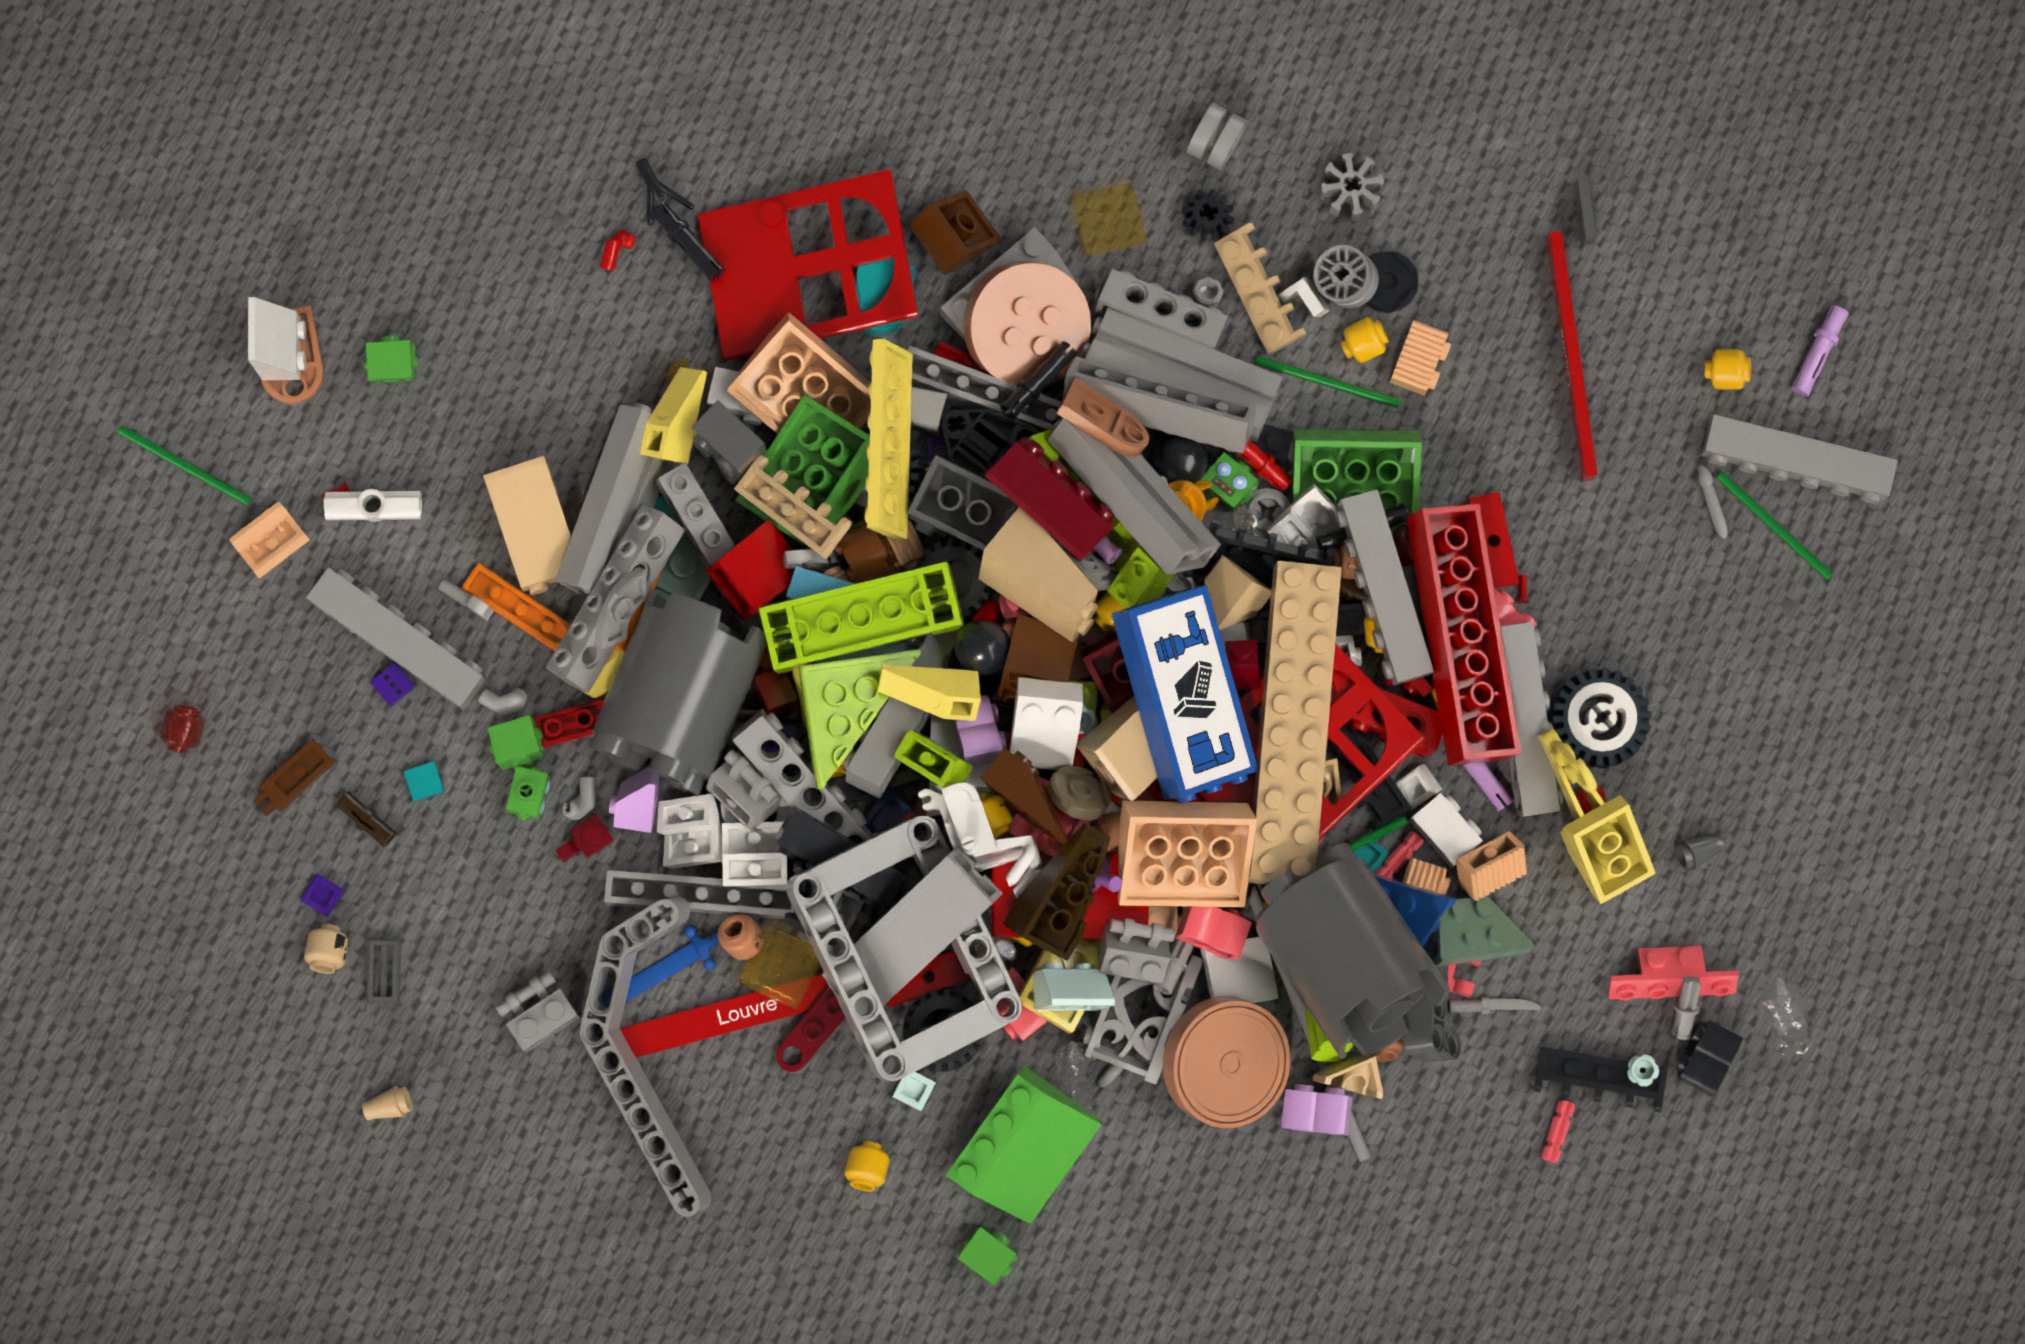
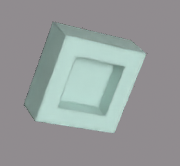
M913 1072L901 1079L893 1098L922 1111L936 1082L917 1072Z

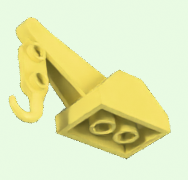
M1553 728L1538 735V739L1550 761L1574 819L1573 822L1564 826L1561 836L1568 853L1597 901L1602 904L1656 874L1630 806L1624 798L1619 795L1604 803L1596 791L1597 783L1581 758L1576 760L1570 745L1567 742L1563 744ZM1569 781L1572 784L1577 782L1594 810L1585 815L1583 814Z

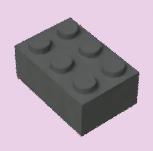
M718 400L691 427L694 435L693 441L696 443L694 446L698 449L696 451L698 455L709 465L713 461L719 465L720 475L732 486L736 482L739 483L757 457L766 454L764 442Z
M935 455L907 513L984 551L985 547L1019 506L991 481L941 456Z

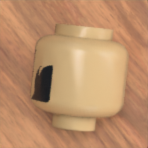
M323 924L321 928L309 932L304 959L310 965V969L323 974L335 973V970L342 968L345 964L349 939L340 932L338 926Z

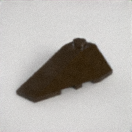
M1084 823L1018 896L1003 924L1022 938L1068 961L1085 932L1087 924L1084 922L1088 905L1093 903L1095 895L1092 893L1095 878L1101 874L1111 837Z

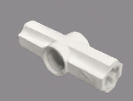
M368 489L363 492H325V520H368L378 522L381 520L421 519L422 494L421 491H378L375 489ZM379 499L381 501L379 510L373 513L367 512L365 508L368 501Z

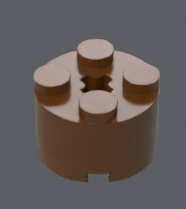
M865 519L850 526L835 547L840 557L844 556L847 560L849 567L846 568V572L854 584L901 572V568L894 565L898 562V559L887 537L867 528Z

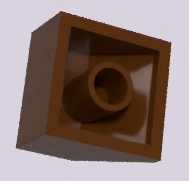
M967 190L930 203L909 224L916 234L918 241L923 244L933 258L935 265L944 275L961 269L1002 241Z

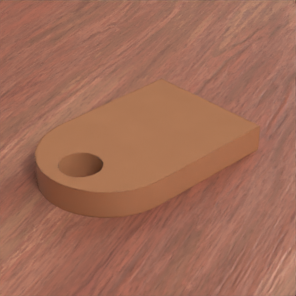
M311 305L291 309L296 311L301 321H305L306 339L301 340V351H305L306 369L300 371V381L304 385L302 393L297 396H291L287 393V384L292 380L261 379L267 393L275 400L284 404H300L308 401L319 391L323 383L324 367Z
M1075 377L1072 380L1056 414L1119 454L1129 457L1140 455L1149 443V435L1142 423L1135 416Z

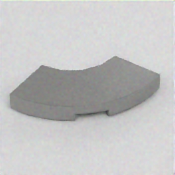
M813 549L785 551L783 564L786 569L796 568L797 566L800 568L822 570L838 565L843 567L844 559L843 556L840 557L836 550H833L827 559Z
M637 567L630 571L610 591L598 617L595 647L604 650L627 639L628 625L634 612L648 598L646 570Z

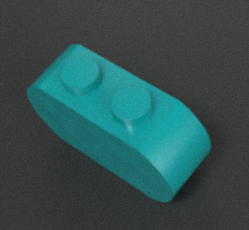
M894 258L858 266L856 286L861 313L876 306L888 292L894 275ZM910 266L912 281L914 285L915 266ZM904 320L863 329L862 331L871 336L886 337L896 333L904 325Z

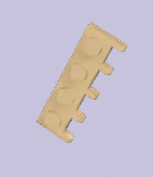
M1248 223L1215 242L1214 245L1267 354H1272L1305 336L1306 332L1304 328L1294 332L1286 315L1294 310L1292 303L1284 306L1281 305L1273 289V286L1280 282V278L1276 275L1268 279L1259 260L1267 252L1264 247L1256 251L1254 250L1247 234L1253 231L1255 227L1253 223Z
M760 455L734 490L827 559L850 528L851 521L844 517L836 526L826 519L831 512L830 505L822 503L816 511L804 502L810 491L805 486H801L795 494L791 493L782 486L788 474L783 470H779L771 478L763 471L768 464V459Z

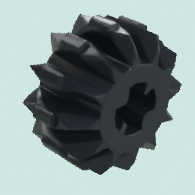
M1215 189L1210 190L1209 197H1206L1202 190H1198L1197 199L1191 196L1187 198V203L1190 207L1182 208L1181 213L1187 217L1182 222L1183 227L1193 226L1189 231L1191 237H1194L1198 231L1201 232V242L1206 241L1207 234L1211 235L1214 242L1218 241V231L1221 234L1227 235L1229 233L1227 225L1234 223V217L1229 215L1233 211V205H1223L1227 199L1225 194L1221 195L1218 199L1214 198ZM1204 210H1208L1209 214L1215 213L1212 221H1209L1207 217H1202Z

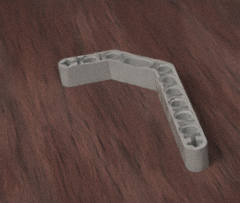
M670 897L655 902L602 936L581 1022L580 1037L672 1206L681 1216L690 1217L705 1211L710 1206L711 1193L620 1030L637 952L684 924L690 916V907L685 899ZM673 909L674 912L671 913L670 918L662 919L660 917ZM643 920L649 926L648 935L642 932L641 924ZM617 936L623 941L622 951L616 947ZM611 967L616 973V981L608 1008L603 1003V993L608 971ZM597 1024L603 1029L602 1038L596 1034L595 1028ZM612 1052L618 1056L619 1062L617 1066L611 1061ZM627 1080L631 1081L634 1086L633 1095L626 1088ZM643 1108L649 1113L650 1120L648 1123L642 1118ZM658 1136L665 1142L664 1151L658 1147ZM673 1165L678 1166L680 1169V1179L674 1176ZM687 1183L688 1187L682 1190L680 1186ZM694 1197L695 1201L691 1205L689 1199Z

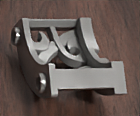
M1192 955L1187 960V969L1181 972L1173 989L1174 994L1172 997H1162L1160 991L1153 987L1155 1000L1161 1008L1170 1012L1168 1018L1160 1016L1148 1018L1136 1030L1128 1017L1124 997L1136 989L1154 984V982L1131 979L1118 987L1121 977L1114 976L1111 990L1115 999V1006L1113 1007L1117 1020L1110 1019L1105 1021L1110 1007L1101 1010L1096 1026L1089 1025L1083 1043L1088 1045L1085 1056L1088 1058L1093 1056L1145 1076L1144 1081L1156 1085L1163 1068L1166 1042L1173 1027L1183 1016L1203 959ZM1154 1026L1157 1028L1158 1036L1156 1038H1150L1148 1032L1144 1036V1040L1140 1037V1034L1147 1027ZM1112 1030L1116 1035L1111 1044L1120 1042L1125 1035L1128 1042L1122 1052L1100 1045L1101 1038L1106 1031ZM1133 1047L1144 1059H1146L1150 1063L1131 1057L1127 1054Z

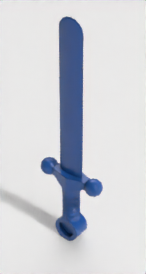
M688 925L684 933L692 939V942L632 976L626 1002L701 958L704 960V968L708 971L713 970L716 967V962L710 958V949L719 944L718 930L703 939L696 935L697 929L695 926ZM614 988L603 993V1003L608 1008Z

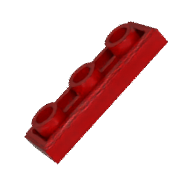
M1496 492L1468 498V505L1480 504L1494 589L1519 585L1520 582L1500 493ZM1488 538H1496L1499 543L1498 546H1490Z
M606 697L534 717L538 729H541L543 734L541 743L544 749L594 735L592 730ZM584 714L590 716V722L586 725L579 723V718Z
M955 951L935 957L887 1002L888 1008L890 1009L918 999L923 994L930 993V991H940L971 980L969 974H965ZM932 972L935 975L934 981L931 983L924 982L922 979L923 974Z

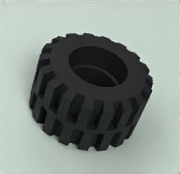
M957 539L935 543L932 548H927L923 552L924 556L922 559H918L916 565L918 568L953 560L964 562L972 573V585L965 596L958 598L963 618L977 614L987 600L991 601V595L996 592V590L978 579L984 551L963 540Z
M946 989L944 991H930L926 995L923 994L908 1008L909 1010L903 1021V1039L905 1040L920 1032L919 1029L923 1028L928 1018L935 1013H957L974 1004L970 999L965 998L963 994ZM982 1038L925 1067L928 1070L942 1072L962 1068L978 1052Z

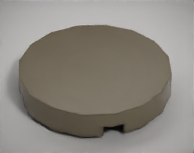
M1063 766L1059 768L1048 783V794L1052 802L1062 812L1080 820H1096L1102 817L1111 802V793L1103 780L1097 781L1092 777L1094 773L1078 766Z

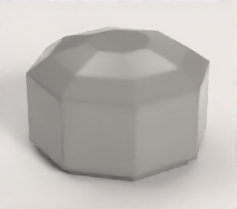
M1206 277L1197 280L1191 297L1197 304L1216 308L1224 291L1219 281Z

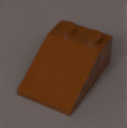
M1004 748L980 779L993 795L1002 797L1006 806L1063 847L1069 838L1044 785L1037 777L1040 772L1031 765L1032 762L1021 752L1016 751L1012 754Z

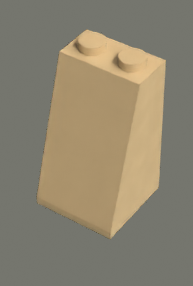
M541 456L483 475L520 587L523 592L529 591L530 595L545 592L548 590L549 584L556 582L555 579L572 536L550 468L545 457Z
M1019 507L985 547L978 579L1073 642L1079 634L1084 636L1094 622V619L1091 617L1098 606L1095 604L1098 590L1050 534Z
M1135 696L1076 744L1101 780L1105 782L1109 791L1123 799L1132 802L1157 778Z

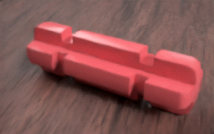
M1411 831L1403 840L1404 843L1398 845L1383 862L1385 865L1380 866L1374 874L1392 879L1393 874H1397L1413 856L1412 852H1416L1424 843L1422 837L1416 832Z
M1566 1100L1558 1101L1555 1109L1557 1115L1552 1119L1546 1138L1548 1144L1543 1148L1542 1159L1552 1163L1559 1161L1561 1150L1559 1149L1560 1146L1564 1145L1570 1126V1121L1568 1120L1569 1117L1573 1116L1575 1104Z

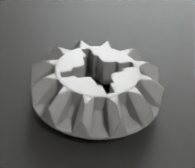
M1263 488L1251 493V500L1242 507L1241 517L1247 529L1252 522V527L1248 529L1251 533L1256 535V537L1268 539L1270 534L1267 532V529L1273 524L1271 521L1260 519L1257 521V526L1253 527L1255 518L1252 515L1258 519V516L1261 514L1258 503L1260 502L1266 509L1278 506L1272 514L1274 522L1290 506V502L1281 492L1275 489Z

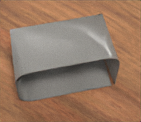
M912 387L910 428L940 437L938 426L943 407L950 408L951 406L945 403L950 402L948 394Z

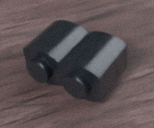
M1708 1020L1704 1026L1698 1024L1690 1038L1694 1045L1689 1054L1686 1052L1682 1054L1676 1069L1680 1071L1677 1079L1709 1096H1714L1737 1054L1743 1038Z

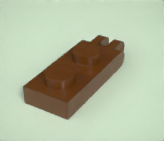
M312 738L259 787L262 793L253 802L259 807L269 799L270 803L262 810L266 816L276 808L281 812L330 769L335 762Z

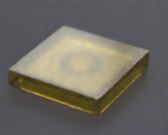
M1133 183L1072 196L1086 257L1147 244Z
M767 925L763 932L765 937L764 945L757 955L749 959L739 979V983L797 1010L820 962L811 944Z

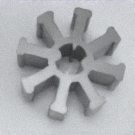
M1347 153L1343 154L1340 162L1344 173L1335 168L1332 162L1327 165L1323 178H1328L1334 183H1322L1319 194L1321 200H1324L1325 197L1339 196L1336 202L1331 203L1329 213L1334 217H1338L1345 202L1349 203L1351 210L1350 220L1355 221L1360 220L1363 209H1360L1359 201L1368 206L1371 212L1376 209L1380 196H1375L1369 191H1381L1384 179L1382 174H1379L1378 177L1364 178L1367 172L1372 171L1374 161L1369 157H1365L1358 172L1354 171L1352 164L1353 154ZM1352 182L1356 183V189L1351 190V192L1346 190L1347 185L1352 184Z

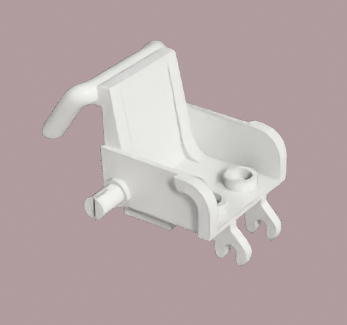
M963 782L943 788V794L941 795L930 789L920 791L918 796L922 799L923 809L927 811V816L943 817L953 850L959 846L976 864L973 868L977 871L982 872L986 869L1017 860L1006 875L1009 886H1013L1018 882L1013 889L1016 899L1041 872L1043 863L1032 836L994 839L975 787Z

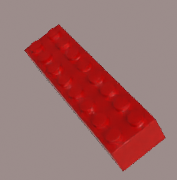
M1480 504L1421 509L1407 516V523L1429 656L1434 670L1432 674L1448 766L1507 760L1522 754Z

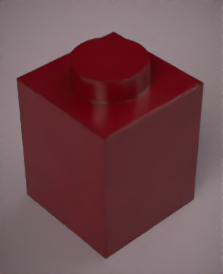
M1257 639L1225 641V652L1236 690L1260 688Z
M767 668L760 671L754 677L752 690L760 708L767 715L773 713L777 718L796 712L798 698L786 672L778 674L773 668Z

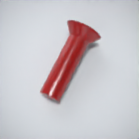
M345 480L343 485L329 492L352 491L350 487H348V483Z
M1519 575V600L1516 603L1522 604L1523 602L1529 604L1530 602L1527 599V575Z

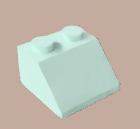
M1047 963L1043 964V969L1033 972L1034 1011H1097L1115 1006V999L1107 976L1100 973L1099 969H1094V964H1074V969H1063V964Z

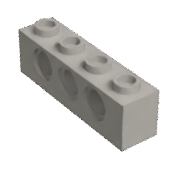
M1113 268L1098 299L1095 313L1104 316L1107 308L1113 309L1214 350L1228 316L1222 314L1215 307H1204L1193 302L1186 295H1175L1166 291L1157 283H1146L1137 279L1128 271H1117ZM1127 297H1136L1140 302L1132 303ZM1156 309H1165L1169 312V314L1161 315L1156 311ZM1185 321H1194L1197 323L1198 326L1190 327L1185 323Z

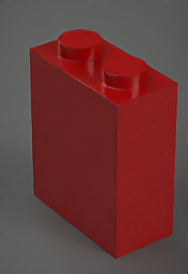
M767 520L704 571L744 621L758 612L759 608L764 607L790 585L795 568H784L783 555L785 551L793 550L784 540L781 531L770 520Z

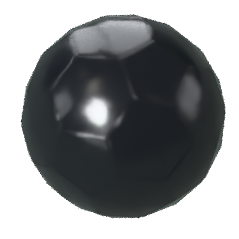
M1170 435L1164 438L1156 447L1153 455L1154 470L1160 477L1164 476L1167 478L1168 484L1178 480H1186L1195 484L1206 474L1209 465L1208 452L1203 443L1177 435Z
M976 619L962 627L957 634L954 646L955 656L965 670L978 671L979 676H989L1000 671L1005 666L1011 641L1006 630L997 622L987 619Z

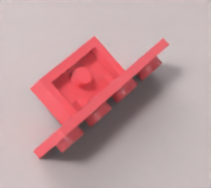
M1702 946L1638 948L1637 958L1640 975L1610 976L1608 988L1609 999L1631 1000L1634 998L1661 999L1664 997H1679L1683 979L1686 976L1700 979L1699 996H1725L1736 993L1739 973L1738 970L1706 972Z

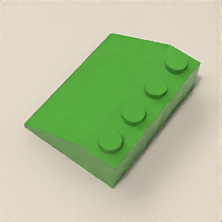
M803 395L764 455L768 459V464L763 471L771 478L779 470L785 471L788 477L782 486L793 494L801 486H805L810 493L804 502L815 511L822 503L830 505L831 512L826 519L836 526L847 515L866 486V477L869 475L867 446L870 444V435L808 396ZM738 495L735 500L736 502L765 521L770 520L776 528L805 547L812 549L744 496Z
M1293 429L1292 503L1310 486L1315 484L1337 508V504L1341 499L1378 489L1384 510L1403 502L1410 515L1417 512L1419 509L1422 450L1419 431ZM1404 522L1391 527L1390 531L1409 532L1408 523Z
M1024 1066L946 1176L970 1194L1031 1224L1103 1122Z

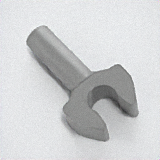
M444 579L440 583L439 590L467 607L485 621L494 612V610L489 608V605L474 595L471 596L448 580Z

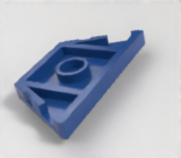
M1374 874L1424 948L1428 943L1429 936L1442 923L1440 918L1447 908L1453 907L1456 898Z

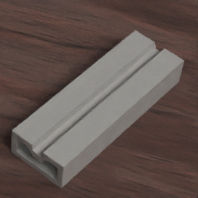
M1107 308L1103 318L1097 317L1091 333L1096 337L1092 344L1086 342L1080 358L1256 405L1254 425L1250 439L1254 442L1258 441L1279 392L1283 379L1282 376L1110 308Z
M634 403L633 407L619 406L555 579L556 582L585 598L590 594L641 506L644 504L654 509L660 493L655 482L659 477L667 473L671 463L639 455L645 426L652 412L650 407L640 403Z
M1060 418L1055 423L1054 431L1048 438L1050 444L1167 575L1202 568L1207 564L1221 544L1141 455L1129 457L1119 454L1064 418Z
M959 846L854 944L882 1006L1003 894L986 875L982 877L973 868L976 864ZM823 973L822 976L827 980V983L831 988L825 973ZM860 997L855 1002V1011L859 1015H863L868 1009V1003L865 998Z

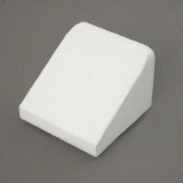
M1425 764L1418 766L1395 783L1411 805V810L1442 790Z

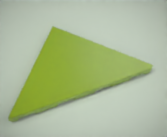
M920 649L798 667L816 790L825 787L830 777L839 768L854 744L868 728L889 696L878 692L877 688L882 665L912 666L921 654Z

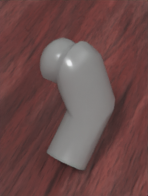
M516 688L508 694L498 696L485 689L479 697L478 703L499 715H508L520 711L525 706L527 694L524 690Z
M580 778V795L563 805L562 812L565 817L570 820H578L594 808L596 778Z

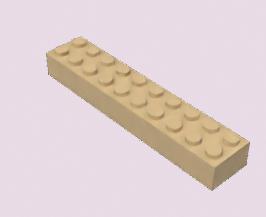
M1278 561L1273 567L1256 761L1259 771L1255 772L1252 807L1257 822L1248 883L1267 885L1274 878L1287 872H1293L1298 881L1316 871L1315 864L1318 853L1342 567Z

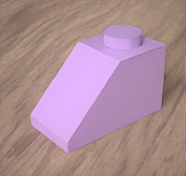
M649 767L621 782L618 795L612 794L609 813L614 814L613 827L648 833L652 832L657 811L660 776L649 771Z

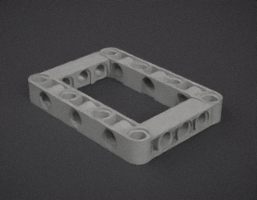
M929 816L909 818L795 874L787 883L786 891L871 1072L880 1080H900L1014 1022L1022 1012V1003L980 915L951 942L965 974L970 975L979 994L976 1004L963 1011L947 1015L948 1018L930 1027H923L919 1029L920 1032L899 1041L830 897L831 895L908 857H914L924 878L951 853L937 823ZM918 823L922 824L926 829V836L922 841L917 840L913 833L914 827ZM803 880L809 881L812 885V893L807 898L799 893V884ZM832 938L836 939L840 944V951L834 957L827 952V943ZM973 940L978 941L981 945V953L976 958L972 957L969 953V945ZM860 997L865 998L868 1003V1009L863 1015H859L855 1011V1002ZM1002 998L1009 1005L1008 1012L1004 1016L999 1015L996 1008L998 1001ZM887 1056H892L896 1066L894 1071L888 1074L884 1071L882 1065Z

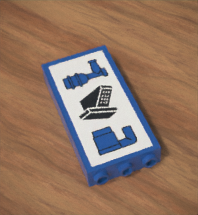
M1207 585L1190 587L1111 613L1163 799H1177V803L1188 802L1196 799L1195 793L1203 791L1204 794L1222 790L1221 784L1228 781L1229 785L1245 782L1248 780V774L1259 771Z

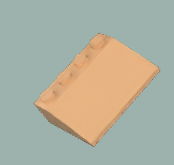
M789 312L767 335L726 388L728 393L777 434H779L803 395L808 396L859 429L866 423L871 412L870 381Z
M1122 801L1118 877L1122 879V887L1118 891L1119 905L1245 907L1257 822L1249 804Z

